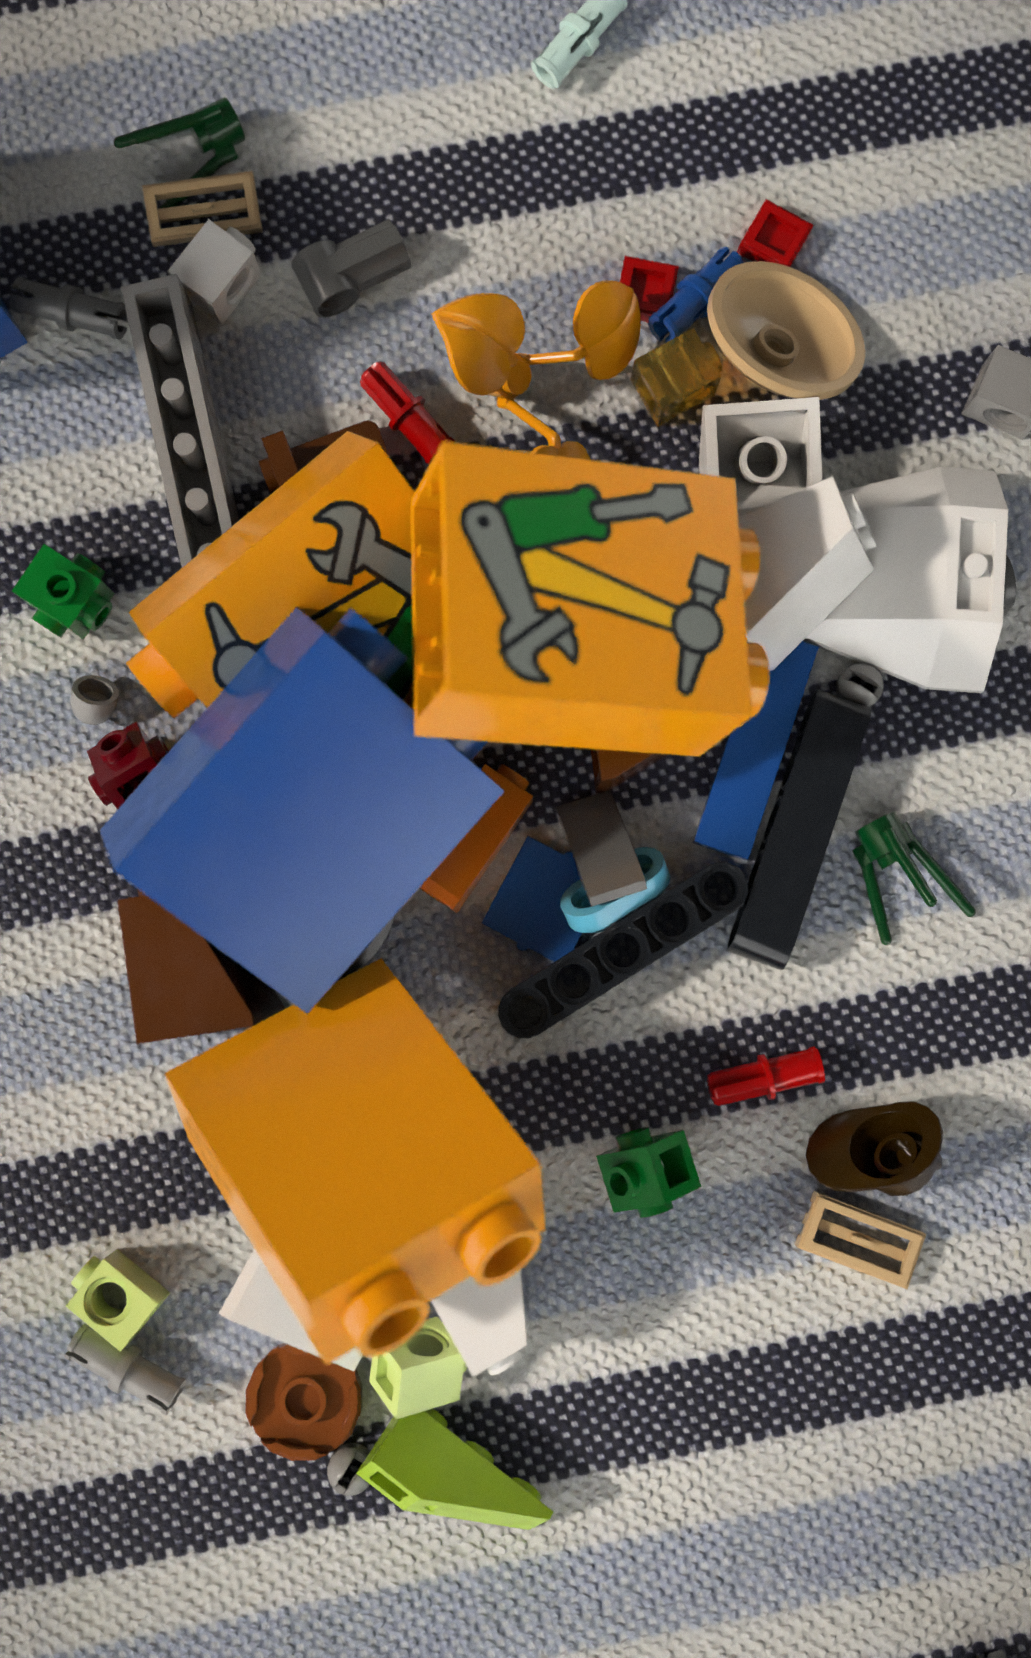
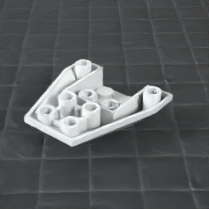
M937 467L840 491L842 496L854 492L862 514H864L877 546L867 551L874 571L804 640L857 662L871 665L879 671L923 689L971 693L984 692L1003 624L1009 509L996 471Z

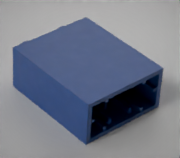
M296 607L100 829L113 870L307 1014L504 792L500 786L472 762L489 741L414 736V710L385 685L408 658L352 608L346 612L327 634Z

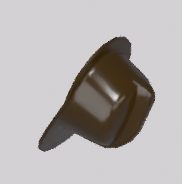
M914 1101L851 1109L834 1114L819 1124L809 1138L805 1155L809 1171L820 1184L835 1191L857 1192L878 1190L890 1196H907L922 1189L931 1180L935 1171L942 1168L940 1151L944 1133L938 1116L928 1106Z

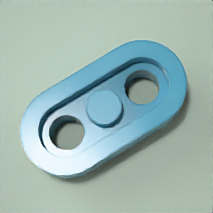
M651 847L634 849L646 881V890L591 907L581 880L572 884L563 893L560 900V907L570 928L580 933L602 932L635 909L656 899L670 882V873L662 853Z

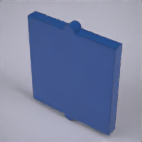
M527 836L481 924L517 942V948L520 951H525L529 948L553 962L574 950L582 933L570 928L560 907L563 893L572 884L580 880L572 852L562 854Z

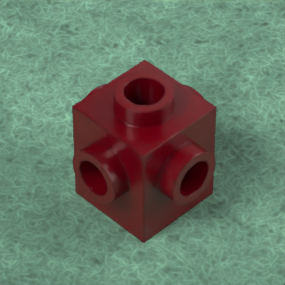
M136 721L123 730H115L108 733L96 746L87 751L95 772L88 776L89 783L105 806L113 803L118 810L170 750L159 735L149 739Z

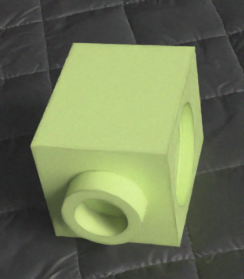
M117 1249L102 1261L94 1255L84 1265L71 1282V1285L78 1291L67 1303L66 1307L121 1352L137 1336L169 1296L170 1292ZM105 1282H113L123 1288L127 1298L125 1308L116 1309L105 1302L102 1292Z
M437 1316L426 1319L422 1327L409 1340L396 1349L383 1355L372 1357L369 1382L395 1419H400L459 1401L463 1373L466 1371L467 1365L445 1325Z

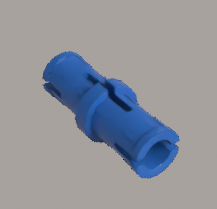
M721 247L699 271L685 276L677 284V289L679 290L648 318L649 329L659 342L670 332V335L664 342L667 346H673L699 318L708 317V298L719 277L731 267L744 263L736 251L733 250L723 261L729 254V247Z

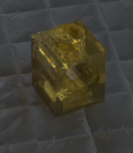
M692 328L635 359L630 380L658 427L715 396L721 379L720 373L723 368L718 353L710 342L702 343L695 329Z

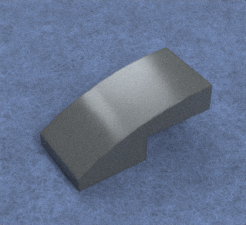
M610 790L556 807L561 827L572 851L578 875L591 907L647 889L638 858Z

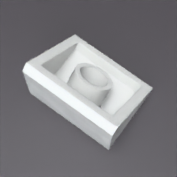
M819 397L703 406L699 472L704 475L735 478L738 518L822 481Z

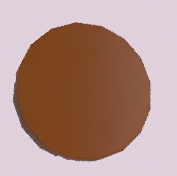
M282 1343L273 1347L253 1371L246 1388V1416L250 1426H253L255 1433L261 1438L260 1442L270 1452L291 1461L317 1460L328 1455L330 1451L337 1449L352 1435L362 1410L363 1384L357 1369L352 1371L332 1362L325 1365L322 1358L289 1344Z

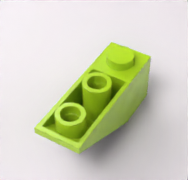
M429 1409L400 1419H395L393 1416L356 1472L366 1482L405 1511L530 1530L550 1520L554 1511L540 1501V1493L530 1483L520 1478H510L493 1465L494 1458L484 1447L472 1441L464 1442L447 1429V1421L435 1409Z

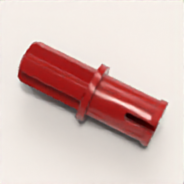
M378 361L365 370L360 380L361 387L390 418L389 427L392 431L399 429L424 457L428 465L432 463L443 441L455 443L454 438L450 437L424 408L425 399L422 396L415 397L385 362Z
M815 1046L768 1059L765 1054H760L757 1056L756 1062L710 1072L707 1075V1087L710 1098L714 1105L717 1106L763 1095L772 1100L776 1099V1092L825 1082L822 1059Z

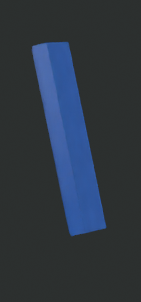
M802 641L774 670L769 671L768 690L762 708L758 714L748 719L728 735L692 843L744 861L749 859L819 648L818 646Z

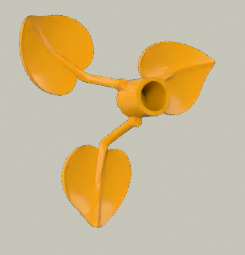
M602 280L585 290L577 302L573 317V332L580 346L570 351L538 354L515 353L521 346L525 336V322L518 305L505 295L496 293L467 295L440 307L432 313V317L444 339L451 368L460 385L471 394L497 397L498 408L509 410L546 438L548 445L537 446L531 453L590 460L582 444L576 441H566L561 444L560 436L556 431L516 403L514 398L523 394L530 385V365L578 361L585 357L587 372L593 379L607 380L621 373L634 356L640 337L641 315L638 299L633 292V288L617 281Z

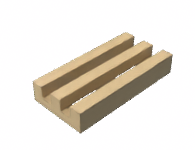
M253 171L142 185L153 246L191 242L205 224L161 229L160 223L247 211L248 217L216 221L213 223L224 231L229 227H233L243 235L262 233L263 229ZM244 189L245 192L244 198L158 209L157 200Z
M813 1190L809 1212L805 1213L802 1221L804 1224L802 1232L798 1234L794 1245L799 1249L908 1289L926 1234L910 1226ZM824 1209L909 1240L907 1249H902L823 1219ZM820 1230L902 1262L899 1272L814 1240L816 1232Z

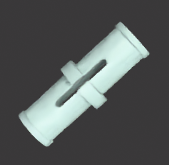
M586 0L576 13H568L559 23L560 32L538 58L531 62L532 70L537 78L551 89L558 88L562 84V80L583 56H591L599 47V37L620 12L627 8V0Z

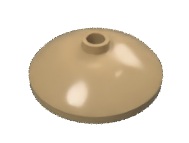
M746 262L725 271L719 277L710 293L707 315L711 331L719 348L728 361L742 375L765 390L792 399L819 397V400L828 399L847 390L860 374L865 361V344L855 318L833 292L807 274L772 262Z

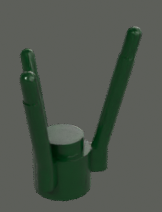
M223 97L196 110L194 113L114 138L113 143L116 148H124L190 129L202 154L210 150L215 154L189 178L195 179L210 177L222 166L238 159L234 145L245 141V135L232 105L226 97ZM189 196L167 199L158 209L176 207Z
M896 811L890 812L855 831L861 845L851 851L861 867L874 921L883 945H890L892 937L873 862L876 860L881 869L899 862L926 905L934 907L937 904V899L910 857L913 854L967 917H973L976 914L975 908L962 891L917 840L908 822H901Z

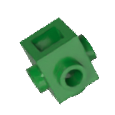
M46 544L42 545L12 589L14 594L37 609L31 618L60 638L68 629L83 640L90 630L96 631L104 624L112 609L110 600L115 594L101 580L106 572L98 565L77 552L72 560H69Z
M649 1127L628 1131L615 1137L618 1144L617 1147L596 1156L613 1213L638 1209L640 1218L658 1215L673 1208L672 1201L702 1187L684 1130L654 1136L651 1135Z

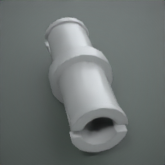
M86 1323L76 1332L68 1345V1351L64 1355L65 1359L72 1360L109 1381L107 1387L117 1394L125 1390L159 1409L164 1415H168L186 1384V1379L179 1378L142 1357L143 1350L139 1347L131 1345L129 1348L125 1347L120 1352Z

